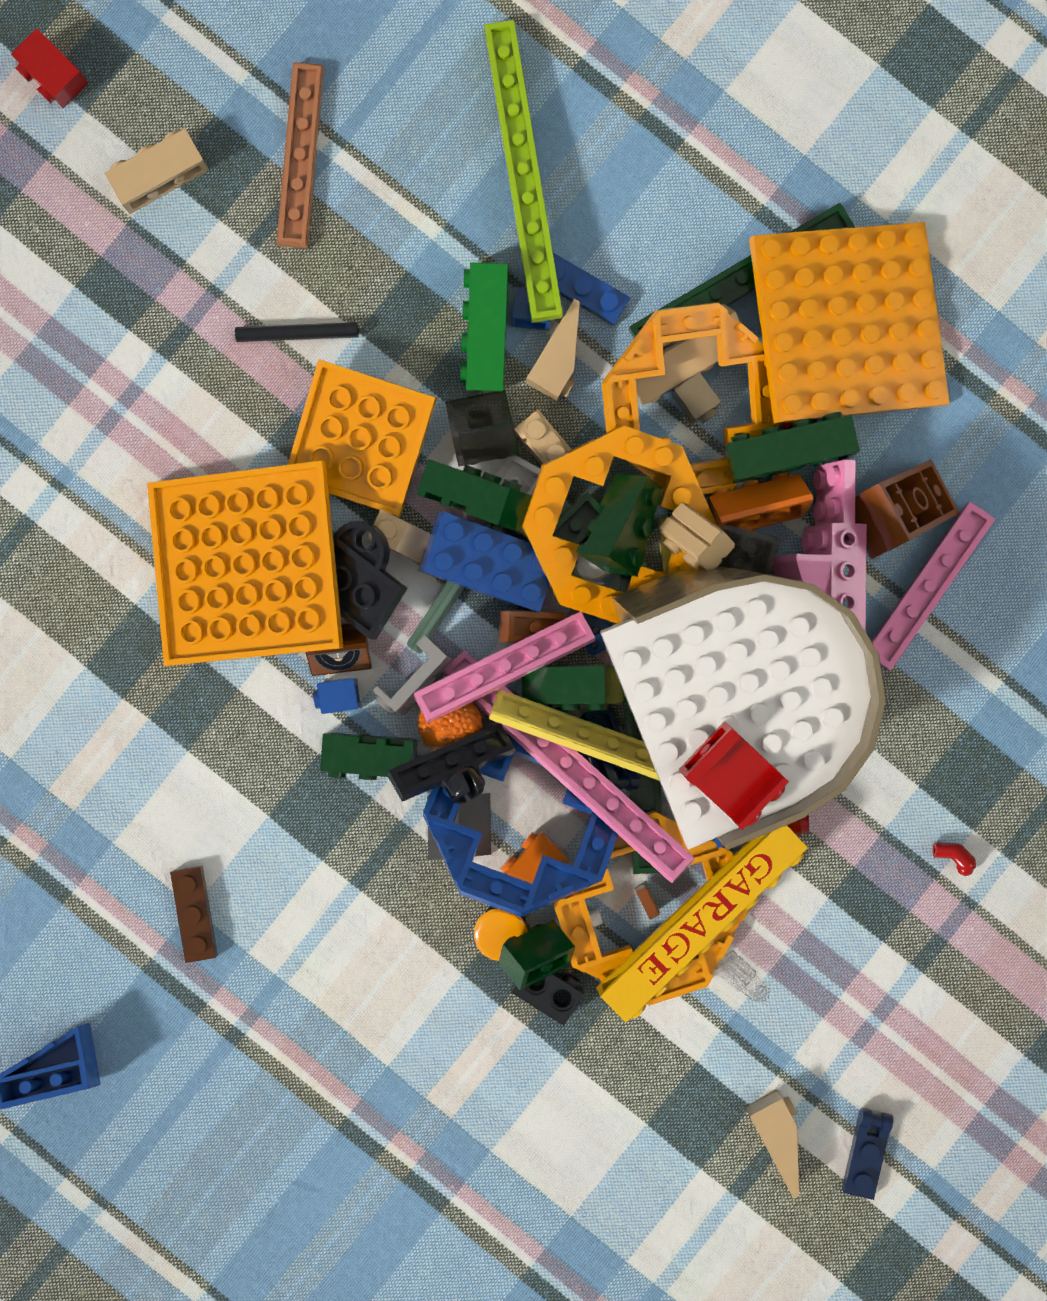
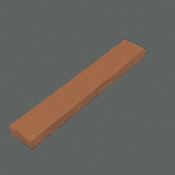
M293 62L277 232V245L280 247L308 249L325 70L321 64Z

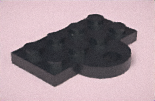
M353 521L344 524L336 532L332 530L340 616L370 640H377L408 588L385 571L389 561L390 550L384 533L371 523ZM368 531L372 536V543L368 548H365L362 544V536Z

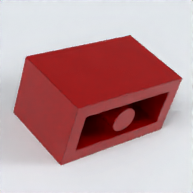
M37 28L11 53V56L18 63L15 69L28 82L34 79L40 85L36 90L50 104L55 100L64 108L88 84L82 73Z

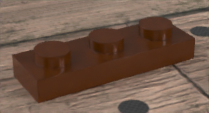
M203 865L171 871L170 875L185 963L216 958L218 952Z

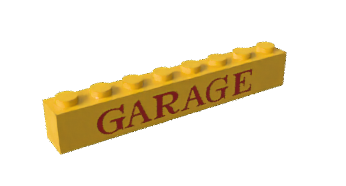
M787 825L748 841L596 987L600 997L625 1022L631 1018H637L645 1010V1004L652 997L660 996L667 989L668 982L676 974H683L690 967L691 960L698 953L706 952L712 946L713 939L721 931L729 930L735 924L736 917L744 909L752 908L759 900L758 896L766 888H772L780 881V874L789 866L793 867L798 864L804 856L803 852L808 847Z

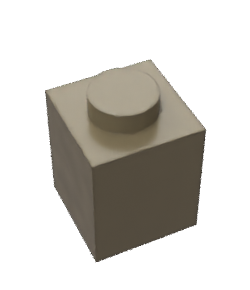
M700 372L678 386L672 393V397L692 425L699 420L704 424L717 414L715 409L721 403Z

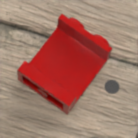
M725 721L678 769L694 787L699 788L741 830L747 825H753L760 818L763 808L770 801H776L784 793L785 786L789 782Z

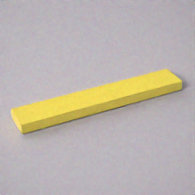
M498 690L490 713V720L659 780L644 741L509 692Z

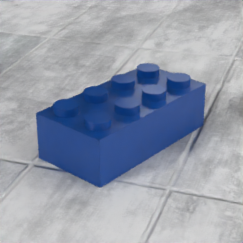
M444 511L438 513L418 570L419 572L533 612L541 611L550 583L542 570L531 543Z

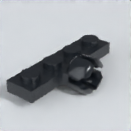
M499 723L388 770V778L402 802L433 788L442 787L446 789L453 802L463 804L467 802L464 795L467 794L473 800L484 790L485 780L479 769L514 754L515 747L503 726Z

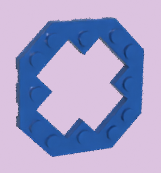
M509 734L507 735L515 747L514 754L480 768L481 774L504 782L514 755L541 765ZM578 752V753L581 754L589 763H591L590 760H589V755L584 754V753H581V752ZM442 787L433 788L423 810V817L459 894L519 917L601 882L618 834L567 788L562 804L592 814L575 863L572 866L543 855L533 884L473 862L483 833L454 823L461 804L453 802L446 789Z

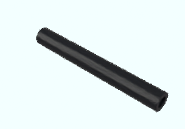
M358 322L235 327L236 342L359 338Z

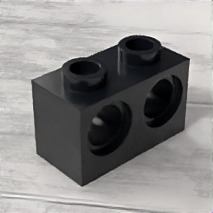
M555 972L545 977L544 982L539 986L530 985L519 990L513 983L511 987L512 994L563 1026L584 995L583 988L580 986L581 981L567 972L564 976ZM560 989H565L571 996L569 1000L561 1003L554 999V993Z

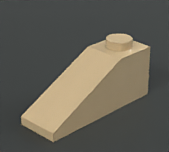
M576 299L571 303L526 378V384L556 402L559 401L562 395L567 398L576 381L572 380L575 368L580 302Z
M380 510L373 525L377 526L386 536L389 550L421 564L431 534ZM369 533L367 538L372 541V536Z
M778 1090L745 1108L792 1197L795 1199L799 1197L797 1125L792 1116L796 1115L797 1112L789 1097L783 1099Z

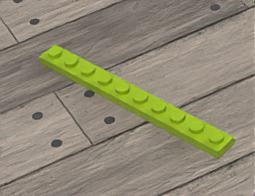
M510 20L484 24L531 320L534 323L563 318L515 22Z

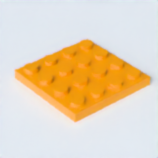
M318 359L288 465L325 461L330 494L383 510L399 517L402 515L437 397Z

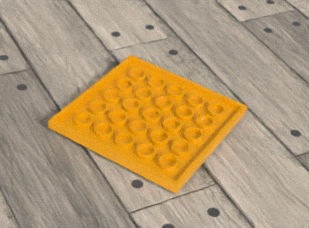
M925 222L753 235L749 239L774 424L797 422L805 419L818 420L823 419L825 415L835 412H841L843 417L851 414L852 416L940 407L950 404Z
M325 461L147 483L164 666L343 648Z

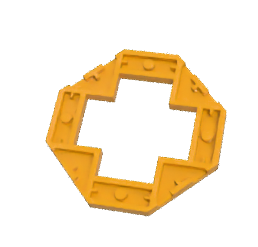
M713 302L655 310L602 381L606 433L620 425L640 431L636 379L665 375L663 343L715 335L717 336L719 366L743 363L748 365L752 423L723 427L725 446L732 442L731 437L749 433L750 438L761 436L764 429L781 426V423L774 424L763 344L746 326L735 320L720 303ZM658 437L663 440L671 442L670 437ZM726 451V458L690 463L703 494L713 493L722 488L733 490L737 483L732 481ZM627 461L644 476L656 482L662 487V490L664 489L668 475Z
M620 425L610 430V432L542 464L522 524V528L535 551V555L553 589L558 603L617 624L620 623V619L612 597L624 592L572 575L579 555L576 553V550L580 544L553 536L574 476L603 486L614 456L668 475L659 506L674 511L680 503L685 502L717 526L683 447L624 425ZM682 551L678 555L672 552L665 573L641 566L638 577H631L627 591L667 574L692 570L694 568L682 558L685 555Z
M655 810L646 812L651 819L695 857L690 865L702 863L706 880H709L733 856L730 850H726L723 846L718 848L712 840L688 849L676 821ZM618 835L610 859L636 850ZM608 867L601 882L560 899L554 904L560 929L575 945L571 959L572 967L598 978L601 982L633 952L631 946L627 945L601 954L585 899L614 890ZM744 909L736 917L735 924L729 930L721 931L713 939L712 946L706 952L698 953L691 960L690 967L683 974H676L668 982L667 989L660 996L652 997L646 1005L650 1006L708 987L714 976L713 972L717 964L725 956L734 939L733 935L741 921H744L749 909Z

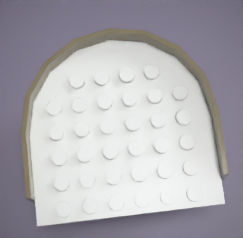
M716 567V569L706 571L704 568H698L697 570L692 569L667 574L612 597L620 623L601 630L600 633L688 849L718 838L725 849L729 850L806 817L844 792L874 751L886 703L879 653L855 614L815 585L795 579L736 568ZM724 721L789 781L785 786L784 793L776 801H770L763 808L760 818L753 825H747L743 830L699 788L694 787L678 770Z

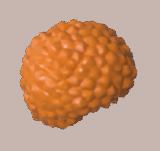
M474 702L430 723H427L423 713L420 712L417 721L421 740L432 751L478 733L483 727L482 716Z

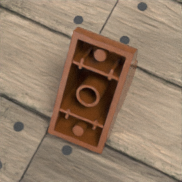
M931 459L882 481L855 497V524H867L866 551L871 559L912 540L960 513Z

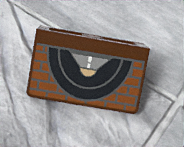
M351 624L341 625L343 648L305 652L311 675L319 676L371 669L372 662L368 648V637Z

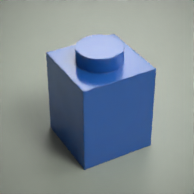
M357 678L318 683L317 690L313 691L315 708H320L321 714L361 708Z

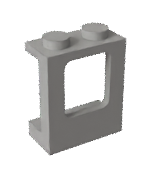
M425 635L416 645L429 658L396 694L392 695L387 689L378 686L373 690L379 696L375 701L388 713L395 714L397 712L406 715L417 703L413 693L435 683L443 675V670L453 661L445 651Z

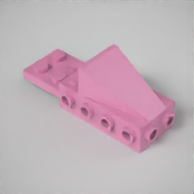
M840 460L816 466V472L813 476V486L816 489V502L813 506L815 526L804 527V533L801 538V547L804 550V554L770 557V565L775 576L813 584L842 605L843 600H847V608L855 614L866 632L867 524H855L856 460ZM844 566H847L849 569L847 576L843 573Z

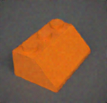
M781 473L772 477L771 481L760 483L759 480H754L743 484L740 489L730 491V488H722L712 493V496H709L707 503L717 527L722 529L728 536L805 517L813 502V496L799 474L790 476L789 473Z

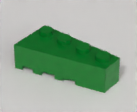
M470 262V269H464V288H469V301H463V320H468V333L462 332L461 348L462 351H467V364H461L460 380L466 383V390H504L509 264Z

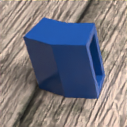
M516 287L511 326L549 331L550 320L532 323L526 288Z

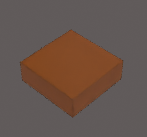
M643 883L635 887L634 889L649 919L651 920L659 916L660 911L646 884Z

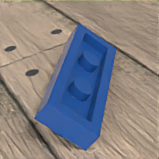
M553 253L559 294L571 302L574 299L578 300L580 307L614 326L630 297Z

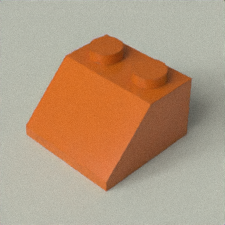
M540 830L537 835L531 832L520 845L524 850L517 858L511 855L500 869L504 874L533 884L543 855L566 864L570 862V857L563 848Z

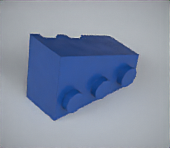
M90 1023L75 1027L64 1036L44 1046L38 1052L0 1073V1110L101 1085Z

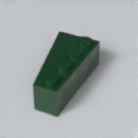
M835 412L823 416L824 421L811 423V419H805L792 423L793 428L781 431L780 426H775L762 430L761 436L750 438V434L745 433L731 437L732 442L725 446L733 483L776 474L775 471L780 470L781 473L796 471L810 463L814 467L835 461L836 457H838L839 461L849 460L860 452L852 414L842 417L841 412Z

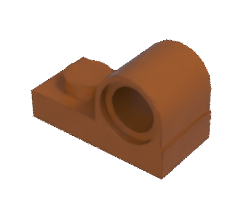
M499 611V642L517 643L564 620L565 613Z

